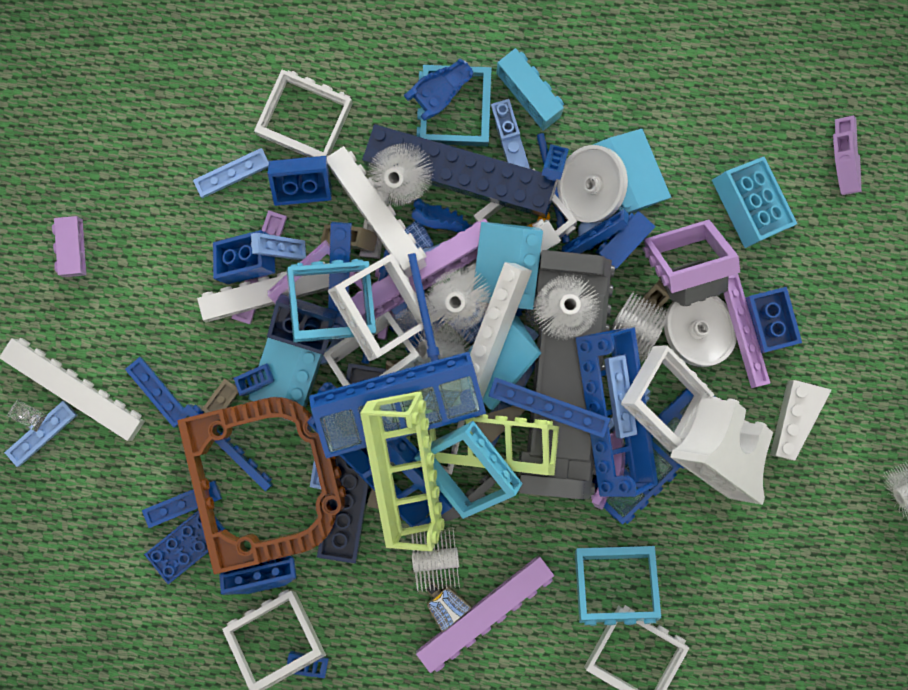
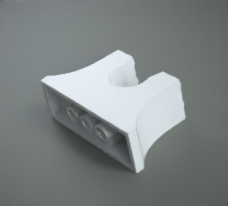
M710 397V399L701 398L692 428L682 444L672 450L671 458L727 498L763 505L765 499L763 472L773 432L765 423L755 422L754 424L744 420L746 409L735 399L729 398L726 401L717 397Z

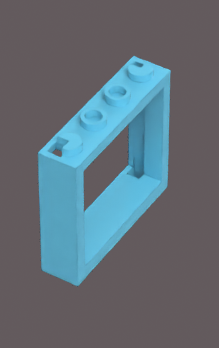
M423 65V71H419V80L431 72L435 73L438 69L450 66ZM471 67L474 73L473 76H483L481 136L426 134L427 120L423 121L421 115L425 112L422 107L418 108L417 120H421V127H417V136L445 145L488 146L491 67Z
M353 259L351 262L343 263V260L331 261V264H323V262L318 261L303 266V263H297L287 268L293 342L354 337L349 327L299 331L294 276L360 272L369 267V261ZM369 273L362 277L366 324L374 336L376 325Z
M474 421L436 439L431 444V453L436 454L464 440L502 488L474 502H470L434 457L433 466L434 470L437 471L436 485L439 486L440 491L463 519L516 496L523 484ZM420 451L414 457L416 461L421 460Z
M655 546L576 548L575 563L579 623L595 626L597 625L596 622H604V625H616V622H624L625 625H634L636 621H644V624L656 623L661 618ZM648 558L653 612L587 614L583 560Z

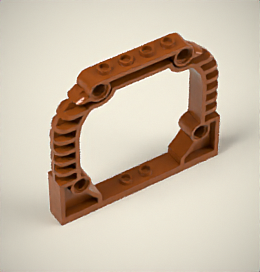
M284 397L264 398L177 420L214 574L303 553L315 548L327 538L334 526L336 514L342 511L345 506L344 497H346V490L343 485L341 486V470L339 466H336L335 462L337 456L325 457L319 434L314 432L307 423L312 414L294 400ZM276 417L294 422L299 436L311 444L322 490L316 501L318 518L309 528L301 532L261 541L254 534H247L239 538L226 529L218 531L213 511L214 501L209 494L210 484L208 479L205 478L200 455L207 454L215 440L228 438L232 434L233 427ZM219 425L223 427L222 435L217 432ZM331 499L337 501V509L330 507L329 502ZM245 540L250 542V550L245 547Z

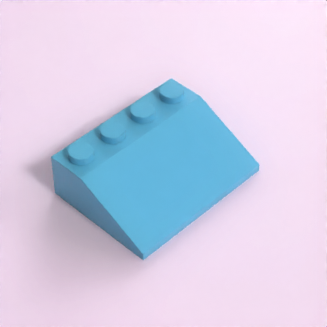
M643 129L610 137L593 144L614 151L623 161L627 171V192L616 214L625 209L630 215L671 198Z
M765 157L725 171L712 179L744 248L797 224Z
M481 222L475 272L477 273L474 278L477 276L476 281H479L473 286V290L484 285L482 288L488 286L484 291L489 290L487 292L490 293L488 297H492L504 263H516L532 270L518 308L533 310L543 230L537 227Z
M516 315L483 398V402L491 410H494L500 403V400L488 396L494 378L516 384L541 354L527 329Z
M268 338L259 366L266 363L269 364L274 382L249 394L248 399L256 401L270 397H284L294 400L306 408L323 355ZM264 370L262 371L264 379L267 380L268 378ZM256 374V375H257V378H258V381H259V383H260V382H261L260 376H259V374Z

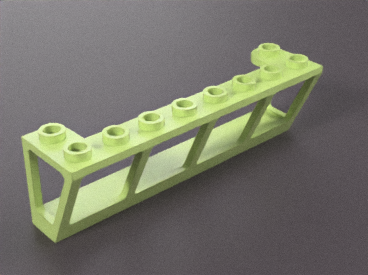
M422 392L367 401L360 413L386 548L433 551L435 543L439 541V534L444 530L445 521L441 516L442 503L439 502L440 489L436 485L437 471L434 470L433 466L434 453H431L432 438L428 434L429 420L425 415L426 401L423 400ZM413 400L407 412L381 411L380 409L381 405ZM382 416L406 417L408 428L386 432ZM417 433L421 460L392 466L390 464L386 439ZM422 467L426 493L398 499L392 473ZM428 500L431 523L402 528L398 505ZM427 531V545L399 542L401 536Z
M402 406V412H407L409 407ZM426 409L425 414L432 412V409ZM486 414L462 420L466 421V424L474 421L505 426V462L512 471L541 475L555 474L559 426H553V421L535 419L534 423H527L526 418L515 417V421H507L508 417L495 416V419H488ZM394 417L395 422H398L399 418ZM512 426L542 429V464L513 460ZM433 428L429 430L432 442L436 440V429ZM549 430H553L551 459L549 460ZM469 447L467 456L439 452L434 454L439 463L485 468Z

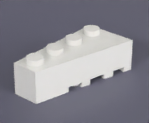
M796 380L787 381L770 455L787 460H796L831 389Z

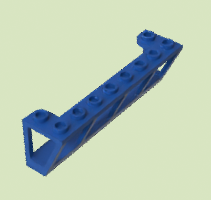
M635 327L576 337L586 410L605 417L612 415V409L606 410L601 376L606 375V370L600 371L598 356L607 355L611 352L612 357L625 355L630 386L632 385L641 369ZM644 393V395L641 398V401L646 405ZM636 418L637 434L624 437V447L612 449L609 426L604 438L590 433L600 497H635L658 485L651 433ZM627 452L630 477L616 476L613 455Z
M365 405L358 407L360 418V413ZM351 409L344 411L356 424L353 411ZM340 412L321 417L324 428L337 426L333 421ZM312 415L307 423L318 433ZM382 416L383 425L391 424L386 416ZM406 437L387 441L390 462L400 465L416 461L414 457L419 451ZM361 449L341 454L340 456L375 491L369 457ZM422 467L402 471L414 483L403 492L394 484L398 499L407 497L417 489L423 492L421 494L426 493ZM440 491L439 502L442 503V515L452 509L453 506ZM428 500L398 505L400 517L410 527L431 522L430 515L426 517L429 513Z

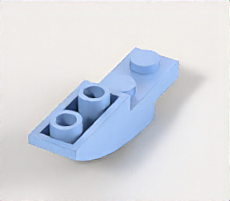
M506 99L491 104L506 162L530 169L510 100Z

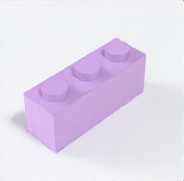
M78 216L54 218L52 232L55 235L53 249L57 257L55 262L56 273L62 277L86 275L83 219Z

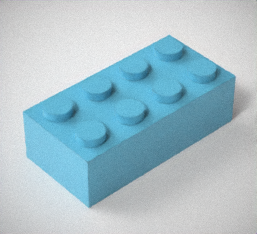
M515 48L498 61L496 74L542 131H544L561 118L564 103L560 97L553 95L550 85L540 79L538 70L527 63L528 59L525 54L518 52Z

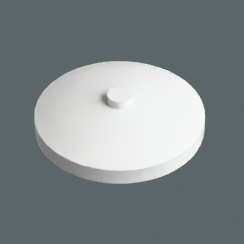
M588 145L579 148L567 158L561 180H558L559 200L577 221L586 223L604 221L619 209L625 198L628 186L627 171L621 158L609 148L599 145Z
M717 296L706 298L705 301L692 303L690 306H681L675 301L671 303L666 312V315L669 317H666L668 319L665 320L667 322L664 323V331L669 346L680 359L693 366L709 367L724 361L732 353L737 338L727 304Z

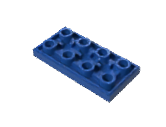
M199 510L144 554L167 584L174 581L208 553ZM215 517L218 531L225 530Z

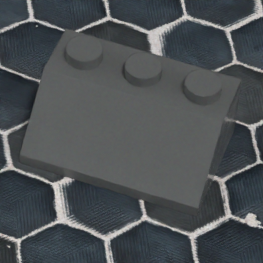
M700 259L671 270L675 272L708 261ZM729 276L671 293L667 285L664 288L672 301L679 303L681 306H690L692 303L705 301L706 298L719 296L721 293L727 292Z

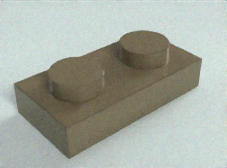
M224 379L201 410L208 413L228 408L239 394L237 387L227 379Z

